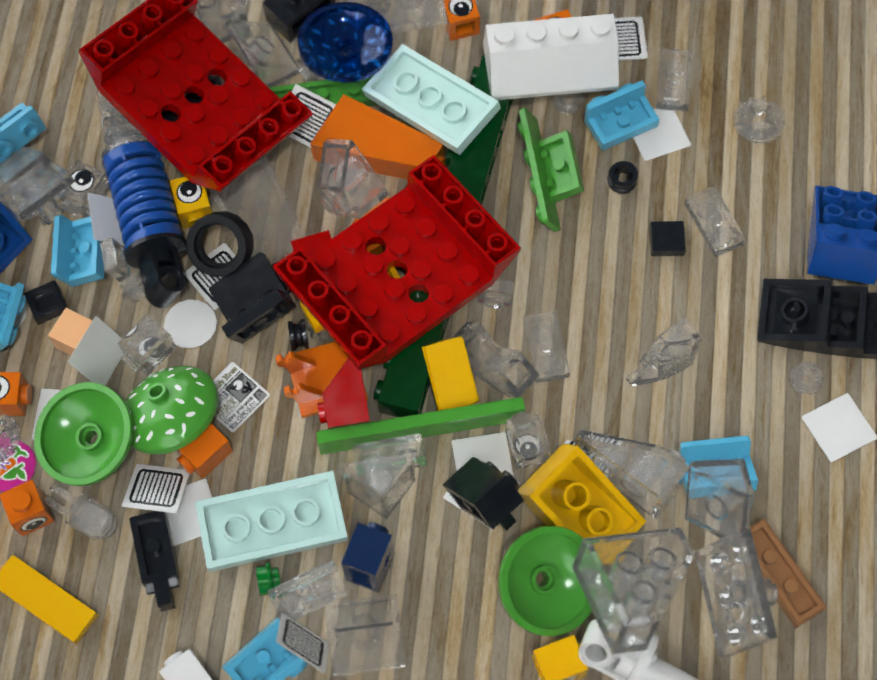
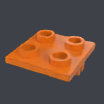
M336 341L297 352L290 351L285 355V358L281 354L275 357L277 366L285 367L290 372L294 389H291L288 385L283 389L285 397L293 398L298 403L302 418L319 414L317 403L324 402L322 393L349 358ZM365 390L366 401H368L367 393Z

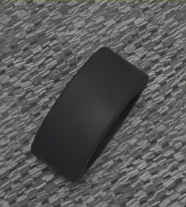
M227 211L213 212L198 219L189 229L186 239L187 254L192 264L202 273L213 277L227 276L237 271L243 263L250 259L254 247L253 235L247 223L238 215ZM213 225L228 227L233 231L238 241L237 254L227 263L212 261L203 249V233Z

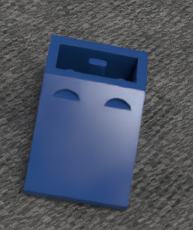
M815 186L807 251V274L875 285L877 279V195L866 191L841 190L835 186Z

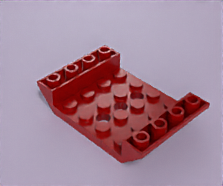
M146 0L81 47L79 54L98 91L191 183L221 192L310 119L313 112L291 91L280 99L195 16L198 5L197 0ZM211 75L220 76L225 83L223 85H214L209 81L208 77ZM187 93H196L201 97L202 101L200 103H191L185 98V95ZM173 111L178 115L179 119L170 122L165 120L161 113Z
M433 155L408 172V185L403 190L309 255L299 247L274 264L273 270L358 368L388 362L492 286L521 251V247L440 160ZM373 243H379L385 247V251L374 255L368 252L367 247ZM392 267H402L407 273L402 278H393L388 274V271ZM415 290H421L428 295V298L423 302H414L410 299L409 295Z

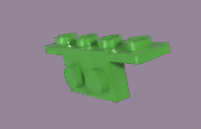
M522 108L519 110L521 121L518 122V128L526 142L527 149L524 150V157L531 168L533 177L530 178V185L538 199L539 206H536V214L542 225L545 224L553 232L561 230L555 202L584 192L573 137L568 130H565L542 140L537 118L526 108Z

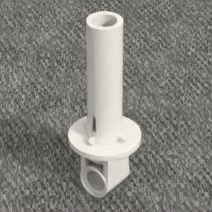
M595 619L588 624L578 651L579 658L585 665L615 680H699L658 657V653H655L659 641L658 635L651 633L645 641H642L605 619Z

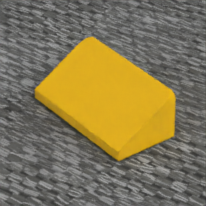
M463 337L446 338L422 347L438 411L469 406L479 402Z

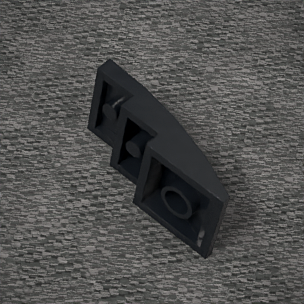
M764 279L757 340L760 343L801 351L877 359V293L869 292L868 286H833L832 280Z

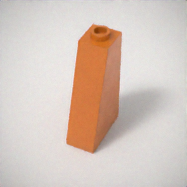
M344 94L310 143L313 159L318 162L407 180L409 171L433 155L444 166L446 162L443 144Z

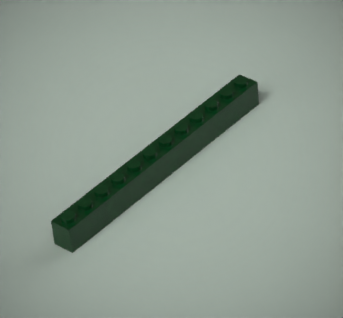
M483 55L480 66L473 67L470 84L491 96L485 55ZM513 99L498 100L501 109L460 155L451 149H448L445 165L449 166L448 170L481 205L484 201ZM415 290L409 297L414 302H423L428 298V295L424 291ZM449 317L383 364V369H387L384 381L378 380L374 392V400H378L379 413L394 417L422 413L431 382L422 347L443 340Z

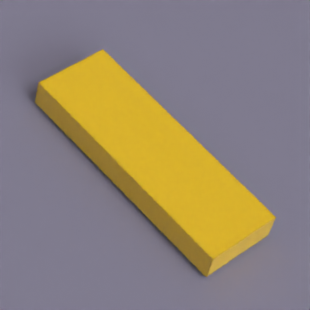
M13 554L0 569V592L76 645L99 616L95 611Z

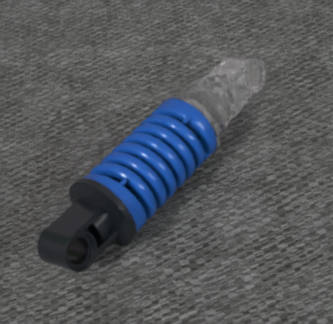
M98 91L96 101L101 114V124L105 131L104 142L107 147L101 154V163L106 172L117 221L119 222V229L122 233V241L125 244V261L129 266L140 270L145 296L149 303L158 308H166L171 305L186 285V278L182 270L180 258L186 254L187 248L186 239L183 236L182 229L179 226V218L176 215V206L173 204L174 199L171 194L170 184L168 183V176L164 172L165 165L161 160L162 153Z

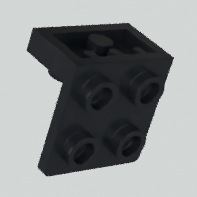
M259 252L243 263L237 271L223 277L209 287L212 297L227 320V323L221 327L227 338L242 344L297 307L279 276L273 270V266L262 252Z

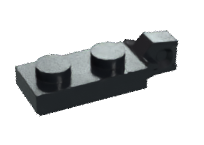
M154 511L130 517L129 520L142 585L146 589L147 595L155 594L157 606L161 609V612L175 609L172 589L180 587L178 581L180 577L166 512Z

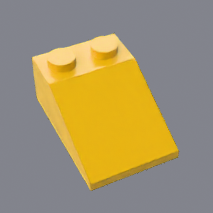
M562 444L517 490L524 499L523 502L546 526L563 527L574 531L585 539L597 557L600 571L647 522L578 445Z

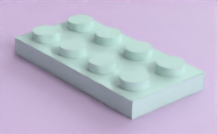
M403 44L362 88L365 97L459 155L501 109L498 100Z
M333 471L195 501L205 561L209 572L348 541Z

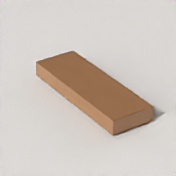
M764 518L734 536L733 540L795 629L827 609V606Z

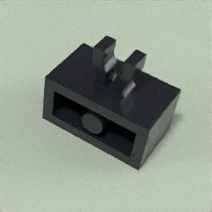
M265 0L263 8L266 21L291 43L335 9L336 2L335 0Z
M472 457L443 484L463 511L491 529L500 524L507 531L517 522L511 515V512L524 501L516 490L519 487V483L508 471L504 470L501 473L492 462L488 461L485 464Z

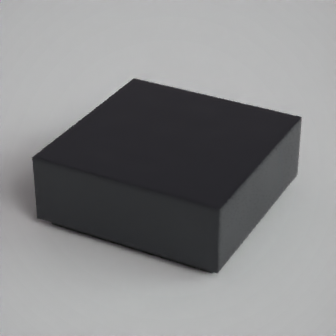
M684 221L650 222L651 256L685 255Z
M55 280L24 293L38 325L61 316L65 308H67Z

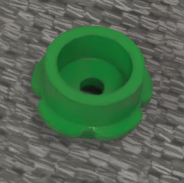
M266 562V566L256 567L260 596L270 594L271 597H274V590L281 589L278 568L270 569L269 562Z

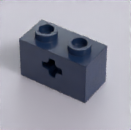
M369 522L368 526L361 523L357 524L341 562L346 581L377 593L380 592L395 555L392 535L388 534L389 530L372 522Z

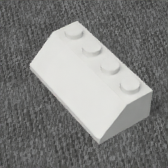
M613 14L486 24L483 41L490 95L496 100L618 90L619 42Z

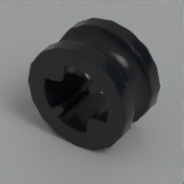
M619 161L613 164L608 176L610 189L618 194H627L634 190L638 179L637 168L627 161ZM620 173L627 174L626 182L619 181Z
M300 319L298 324L288 321L292 351L297 350L299 346L309 349L305 319Z

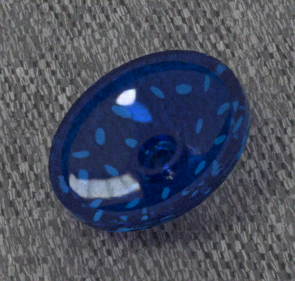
M337 2L315 10L305 19L298 33V50L303 63L316 75L334 82H356L376 74L388 62L393 49V35L386 19L371 7L355 2Z

